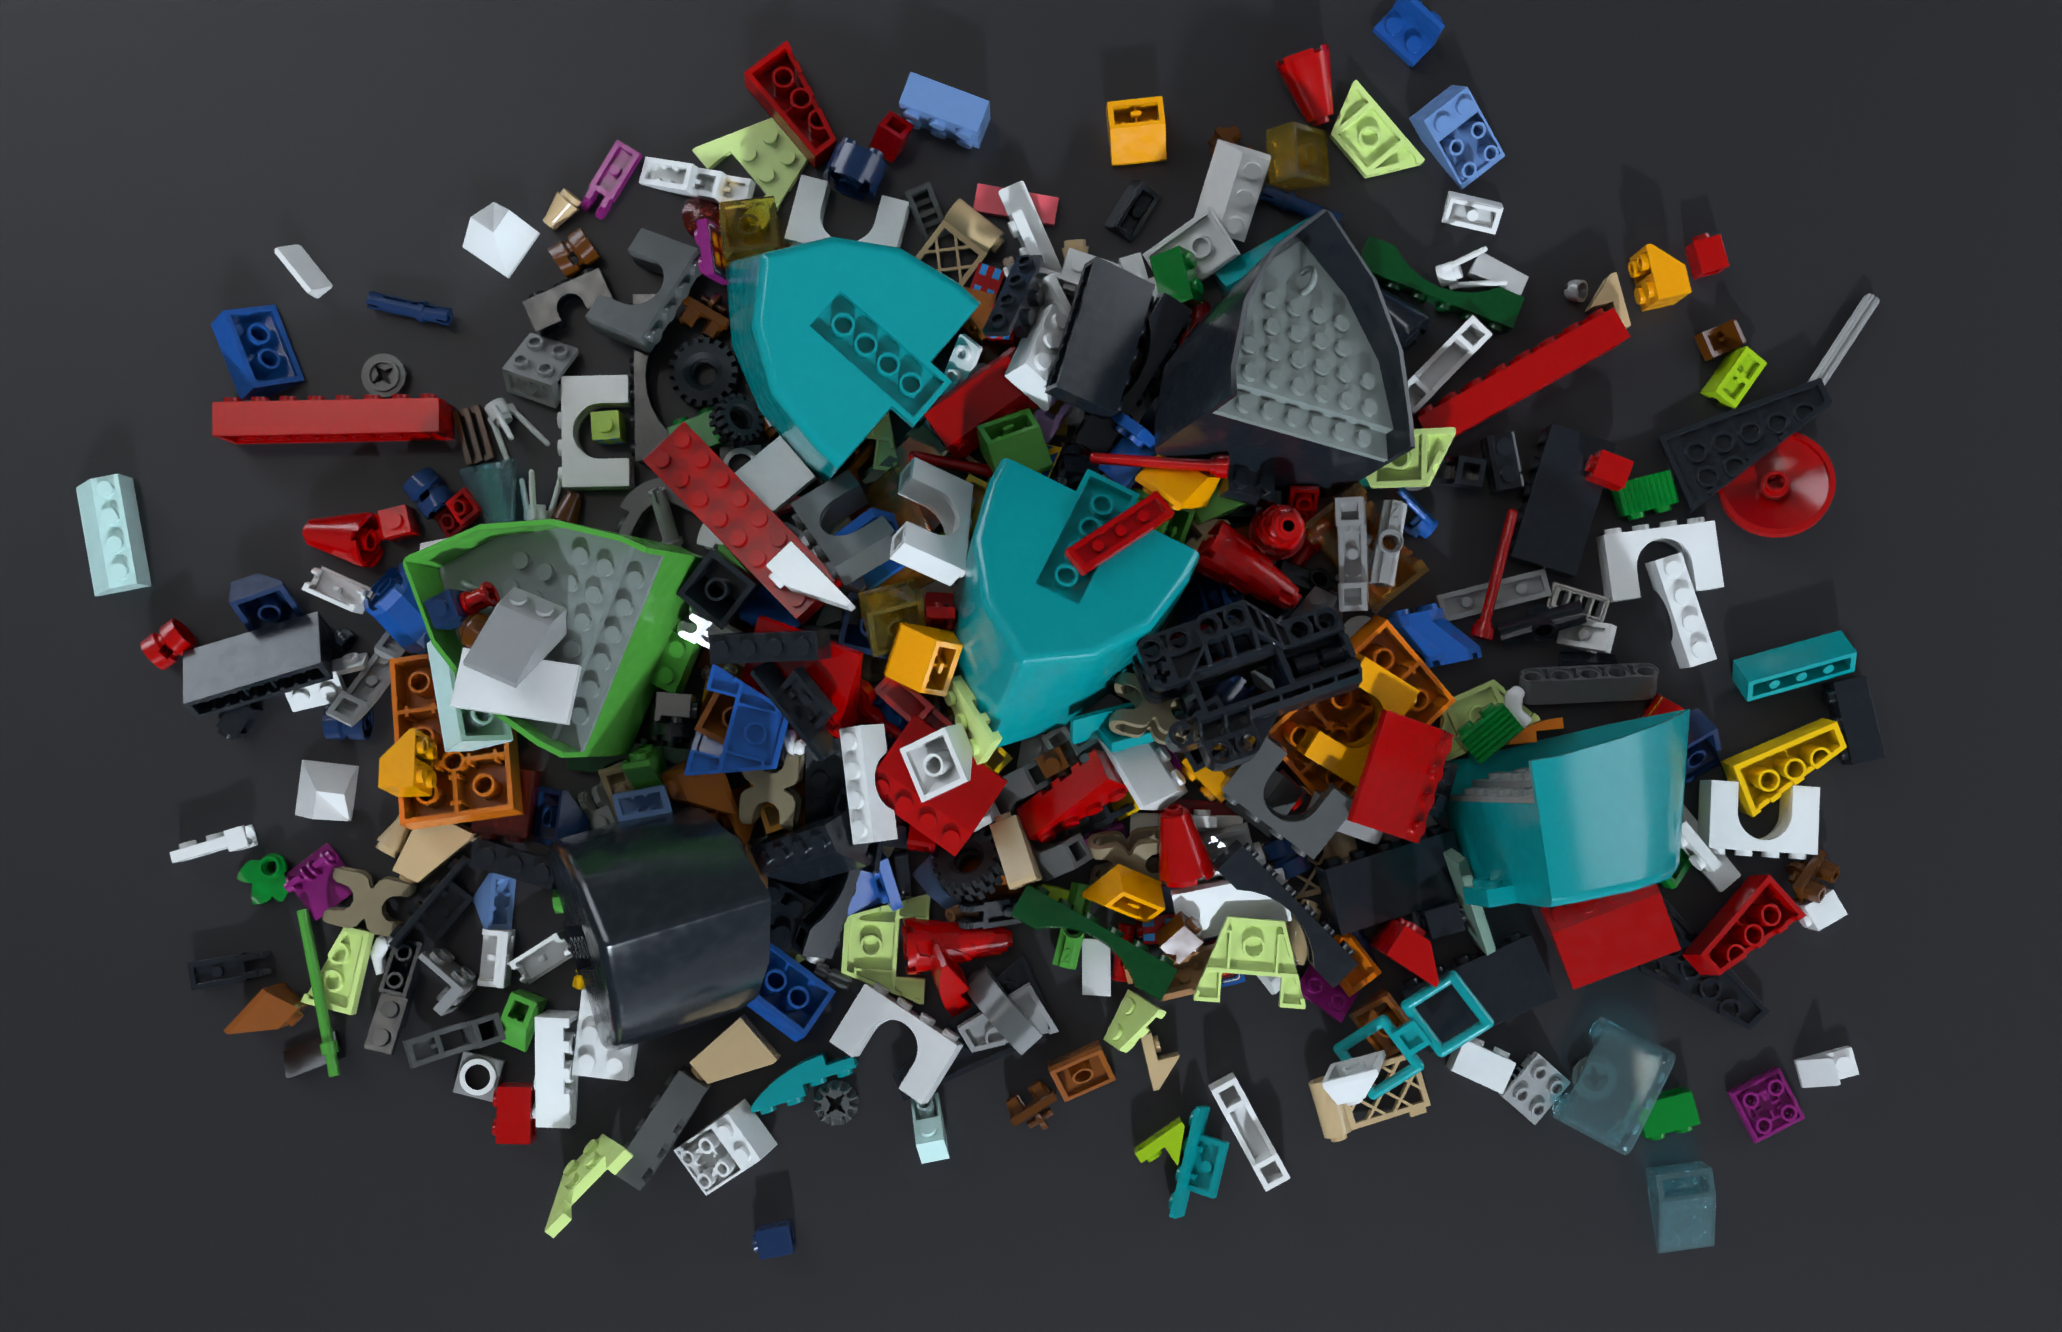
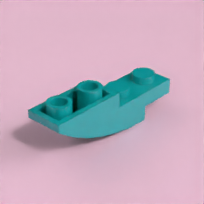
M823 1051L796 1063L767 1086L750 1107L751 1113L760 1111V1114L764 1115L777 1110L776 1105L786 1102L787 1106H792L803 1102V1097L809 1092L807 1083H810L811 1087L827 1082L826 1077L837 1074V1077L841 1078L854 1073L853 1068H856L859 1064L857 1056L851 1057L846 1055L829 1061L826 1051Z

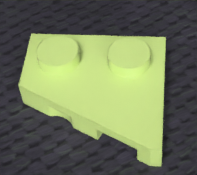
M1128 989L1103 1040L1116 1049L1127 1053L1135 1046L1138 1039L1143 1038L1150 1031L1148 1025L1156 1017L1162 1019L1166 1011L1138 993Z

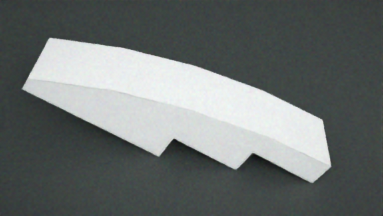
M646 156L639 183L644 186L750 209L756 182L752 179L729 176L722 171L698 168L691 163Z

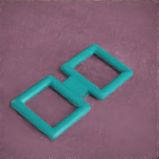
M1451 970L1439 977L1437 987L1428 984L1401 1002V1009L1410 1020L1396 1028L1387 1015L1382 1014L1334 1045L1333 1050L1341 1061L1351 1059L1353 1057L1347 1050L1383 1028L1410 1063V1065L1378 1085H1372L1367 1094L1370 1099L1375 1100L1421 1072L1424 1069V1063L1416 1053L1426 1046L1430 1045L1439 1057H1445L1493 1027V1018L1456 971ZM1452 984L1479 1021L1445 1043H1442L1415 1007Z

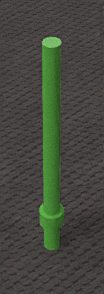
M302 909L297 911L322 1039V1044H320L321 1055H325L328 1075L333 1077L341 1075L336 1053L339 1052L337 1040L334 1041L309 910Z

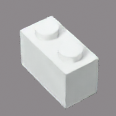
M1476 1037L1451 1052L1446 1063L1448 1069L1496 1092L1504 1093L1516 1066V1063L1509 1059L1510 1053L1496 1046L1493 1051L1483 1047L1485 1042Z

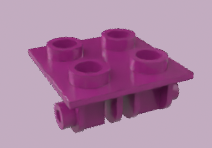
M329 842L285 874L287 878L283 884L284 888L289 893L292 891L296 893L316 921L323 916L325 910L337 906L353 894L348 886L338 883L333 879L334 868L347 866Z
M1311 964L1303 977H1299L1303 996L1339 1023H1342L1360 990L1349 998L1339 984L1333 988Z

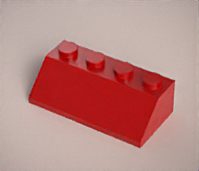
M1012 346L941 396L924 414L932 429L953 458L961 460L979 447L978 425L1027 408L1032 410L1038 407L1035 402L1004 376L1016 351L1015 346Z
M1401 917L1380 923L1368 944L1434 987H1437L1439 984L1431 941L1423 937L1426 931Z

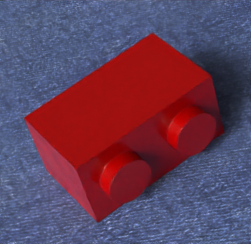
M504 1082L494 1091L493 1106L497 1107L496 1118L493 1119L492 1134L496 1135V1144H531L537 1139L536 1119L532 1117V1109L535 1102L534 1082Z

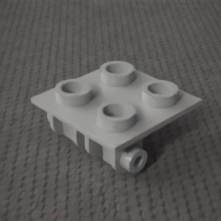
M1534 1051L1531 1055L1528 1053V1057L1522 1062L1521 1066L1523 1069L1520 1067L1516 1068L1520 1073L1517 1076L1512 1073L1511 1076L1515 1079H1509L1504 1093H1499V1095L1536 1125L1571 1082L1538 1052Z

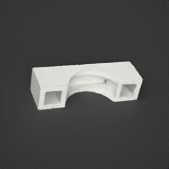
M1474 315L1408 380L1412 416L1493 335Z
M1682 552L1645 563L1653 590L1662 598L1671 619L1673 630L1671 644L1679 668H1690L1716 660L1717 657Z
M884 724L859 725L839 729L853 845L898 839L895 811L882 802L875 785L877 764L881 757L887 753Z
M1233 1072L1209 1084L1208 1086L1265 1191L1267 1192L1290 1179L1286 1168Z

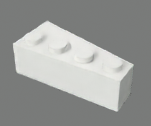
M547 1010L535 1016V1102L533 1104L532 1117L536 1119V1127L570 1129L576 1124L578 1076L571 1074L579 1011Z

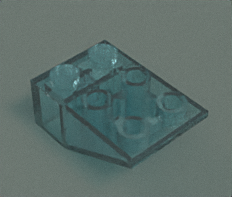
M1702 1161L1645 1168L1657 1253L1715 1246L1716 1191L1712 1167Z

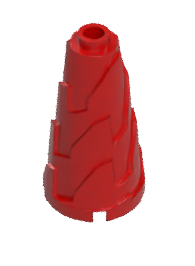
M1272 504L1266 509H1260L1251 519L1248 529L1249 541L1252 543V546L1274 561L1285 560L1295 555L1304 544L1306 533L1301 514L1285 504Z
M1219 520L1208 531L1210 536L1206 541L1203 539L1196 550L1200 555V559L1194 570L1195 572L1220 584L1224 583L1244 595L1249 594L1260 601L1273 604L1282 610L1287 608L1293 609L1301 598V595L1298 593L1299 587L1275 567L1268 557L1254 548L1249 540L1224 520Z
M916 917L903 918L902 921L905 925L902 926L904 960H908V966H905L907 975L920 974L919 972L931 970V952L933 945L936 943L956 963L1001 955L1002 952H1007L1008 947L1013 945L1011 929L1006 930L1005 926L987 929H963L958 926L959 922L916 919Z

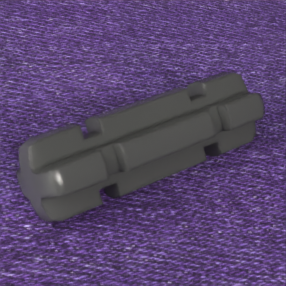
M823 963L817 964L814 975L820 980L826 979L828 980L827 983L847 991L851 989L852 993L857 995L865 984L863 981L841 973V970L836 968L830 969L828 965Z

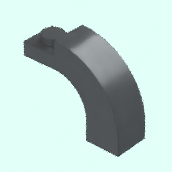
M655 478L636 487L624 499L620 507L628 511L629 514L627 517H622L617 531L622 534L637 536L646 517L654 510L648 495V491L657 488V491H659V487H665L670 505L681 507L691 513L693 512L660 478Z
M986 965L971 973L967 980L970 988L967 993L999 1033L1020 1055H1023L1042 1037L1037 1026L1009 997Z
M494 1012L442 1027L402 1042L410 1069L457 1053L479 1049L505 1040L506 1037L499 1013Z

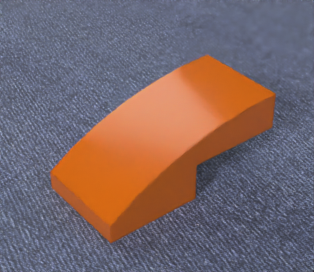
M1563 717L1544 719L1530 724L1506 745L1537 742L1536 731L1564 729Z

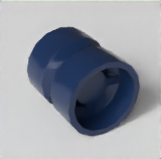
M426 467L418 471L402 486L404 492L413 502L418 501L417 508L427 520L434 519L447 506L445 503L454 496L446 485H441L442 479L432 467Z
M331 704L325 706L322 727L326 739L345 740L347 736L350 740L370 739L374 723L372 708L353 727H350L326 715V711Z
M1275 838L1261 846L1268 861L1275 863L1272 867L1273 869L1283 868L1285 881L1312 867L1307 856L1302 857L1291 848L1292 843L1286 838L1282 840Z

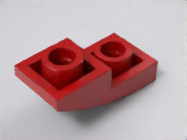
M1290 486L1286 505L1294 508L1301 514L1305 525L1313 524L1314 511L1317 510L1319 486Z
M463 487L445 503L447 506L434 519L446 537L449 538L465 531L479 516L482 509L468 488Z

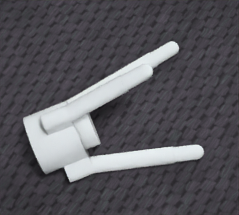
M1486 246L1454 261L1435 267L1441 287L1449 285V289L1452 291L1459 288L1507 285L1508 281L1459 282L1458 279L1463 278L1460 265L1488 250Z
M497 398L485 406L484 410L489 416L487 420L493 429L506 464L510 463V458L499 427H502L509 440H513L514 436L507 425L513 420L511 415H514L545 446H550V442L516 409L513 403L507 404L504 398Z
M530 469V504L524 478L519 479L524 520L551 519L550 517L555 511L562 484L557 479L547 511L546 505L536 504L534 470Z

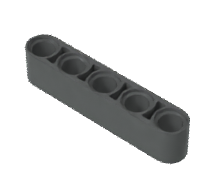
M1651 663L1526 668L1520 672L1519 687L1525 692L1523 703L1527 705L1648 700L1656 696L1659 668Z

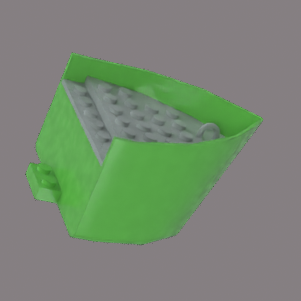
M555 519L480 524L412 553L403 560L405 573L431 643L456 676L462 650L466 648L461 642V636L459 635L460 627L456 630L435 629L424 601L447 589L471 592L480 588V584L487 581L495 586L500 600L515 586L566 608L567 634L543 660L575 664L582 667L570 725L494 714L537 746L561 758L626 755L634 744L656 688H662L670 693L682 694L702 647L698 643L693 644L680 637L677 633L679 621H684L690 605L676 594L704 557L679 546ZM489 606L480 610L479 613L490 616L495 607Z

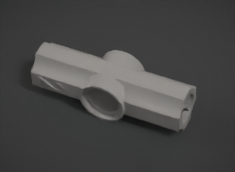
M1382 501L1377 535L1373 542L1374 553L1369 577V584L1374 586L1393 588L1395 584L1399 554L1404 544L1403 530L1408 504L1402 501ZM1383 538H1389L1393 541V550H1388L1383 546Z

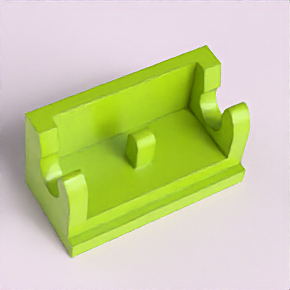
M1748 346L1738 347L1728 352L1700 393L1706 398L1713 397L1717 399L1716 405L1719 407L1736 408L1767 362Z

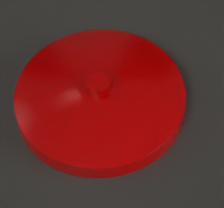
M1796 432L1725 486L1717 495L1724 512L1742 529L1763 537H1788L1811 528L1825 515L1834 497L1836 476L1833 464L1821 446L1809 437Z

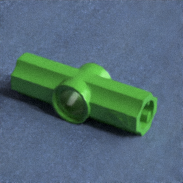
M1071 881L1067 901L1075 905L1073 911L1083 916L1084 912H1090L1092 901L1082 898V892L1090 885ZM1060 928L1052 964L1076 970L1084 933L1080 931L1071 933L1066 928Z

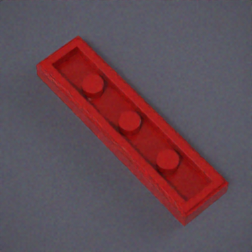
M1155 491L1067 548L1064 554L1083 576L1172 518L1175 512L1158 491Z

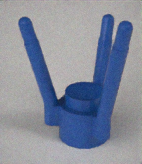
M1405 487L1397 488L1399 490L1397 494L1415 512L1409 521L1412 527L1404 525L1403 532L1408 533L1414 539L1419 535L1426 539L1436 529L1439 521L1432 517Z

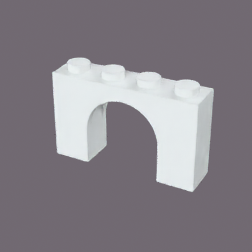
M801 174L784 237L787 245L790 247L831 237L823 227V217L831 190L828 181ZM882 195L871 231L857 241L900 248L910 213L909 202Z
M629 375L561 377V384H558V400L561 401V412L557 414V424L559 429L562 430V439L558 440L557 449L559 456H562V467L558 468V481L564 489L570 491L635 489L634 461L629 458L598 459L590 457L582 449L579 440L581 424L590 412L601 408L634 407V402H631L630 386L633 385V379Z
M914 457L900 473L898 494L931 510L940 520L945 535L932 533L906 521L892 536L889 559L951 586L959 577L962 578L965 575L967 551L970 546L968 537L972 525L970 516L974 504V498L972 497L973 484Z
M1704 517L1687 519V524L1677 525V520L1659 523V528L1650 529L1649 524L1632 526V531L1622 532L1621 527L1604 530L1605 535L1596 537L1604 597L1610 598V603L1641 598L1637 560L1641 550L1652 541L1667 543L1675 548L1678 553L1682 552L1695 592L1724 587L1715 520L1705 522Z
M1700 780L1697 834L1713 854L1725 855V849L1735 850L1734 855L1752 856V851H1762L1761 857L1779 858V852L1788 853V859L1806 860V854L1818 855L1820 787L1793 785L1783 792L1780 797L1779 818L1775 828L1765 837L1756 839L1743 829L1738 818L1739 782Z
M875 982L874 986L865 983L829 1042L851 1057L860 1056L875 1030L884 1022L897 1020L906 1024L916 1037L918 1051L915 1062L898 1089L920 1104L928 1103L964 1044L958 1041L959 1036L948 1028L941 1030L935 1026L936 1020L923 1012L919 1015L911 1010L913 1005L905 999L898 997L896 1000L888 994L890 990L878 982Z

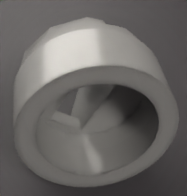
M1575 279L1566 284L1567 289L1564 290V295L1568 300L1583 302L1586 299L1588 284L1585 280Z

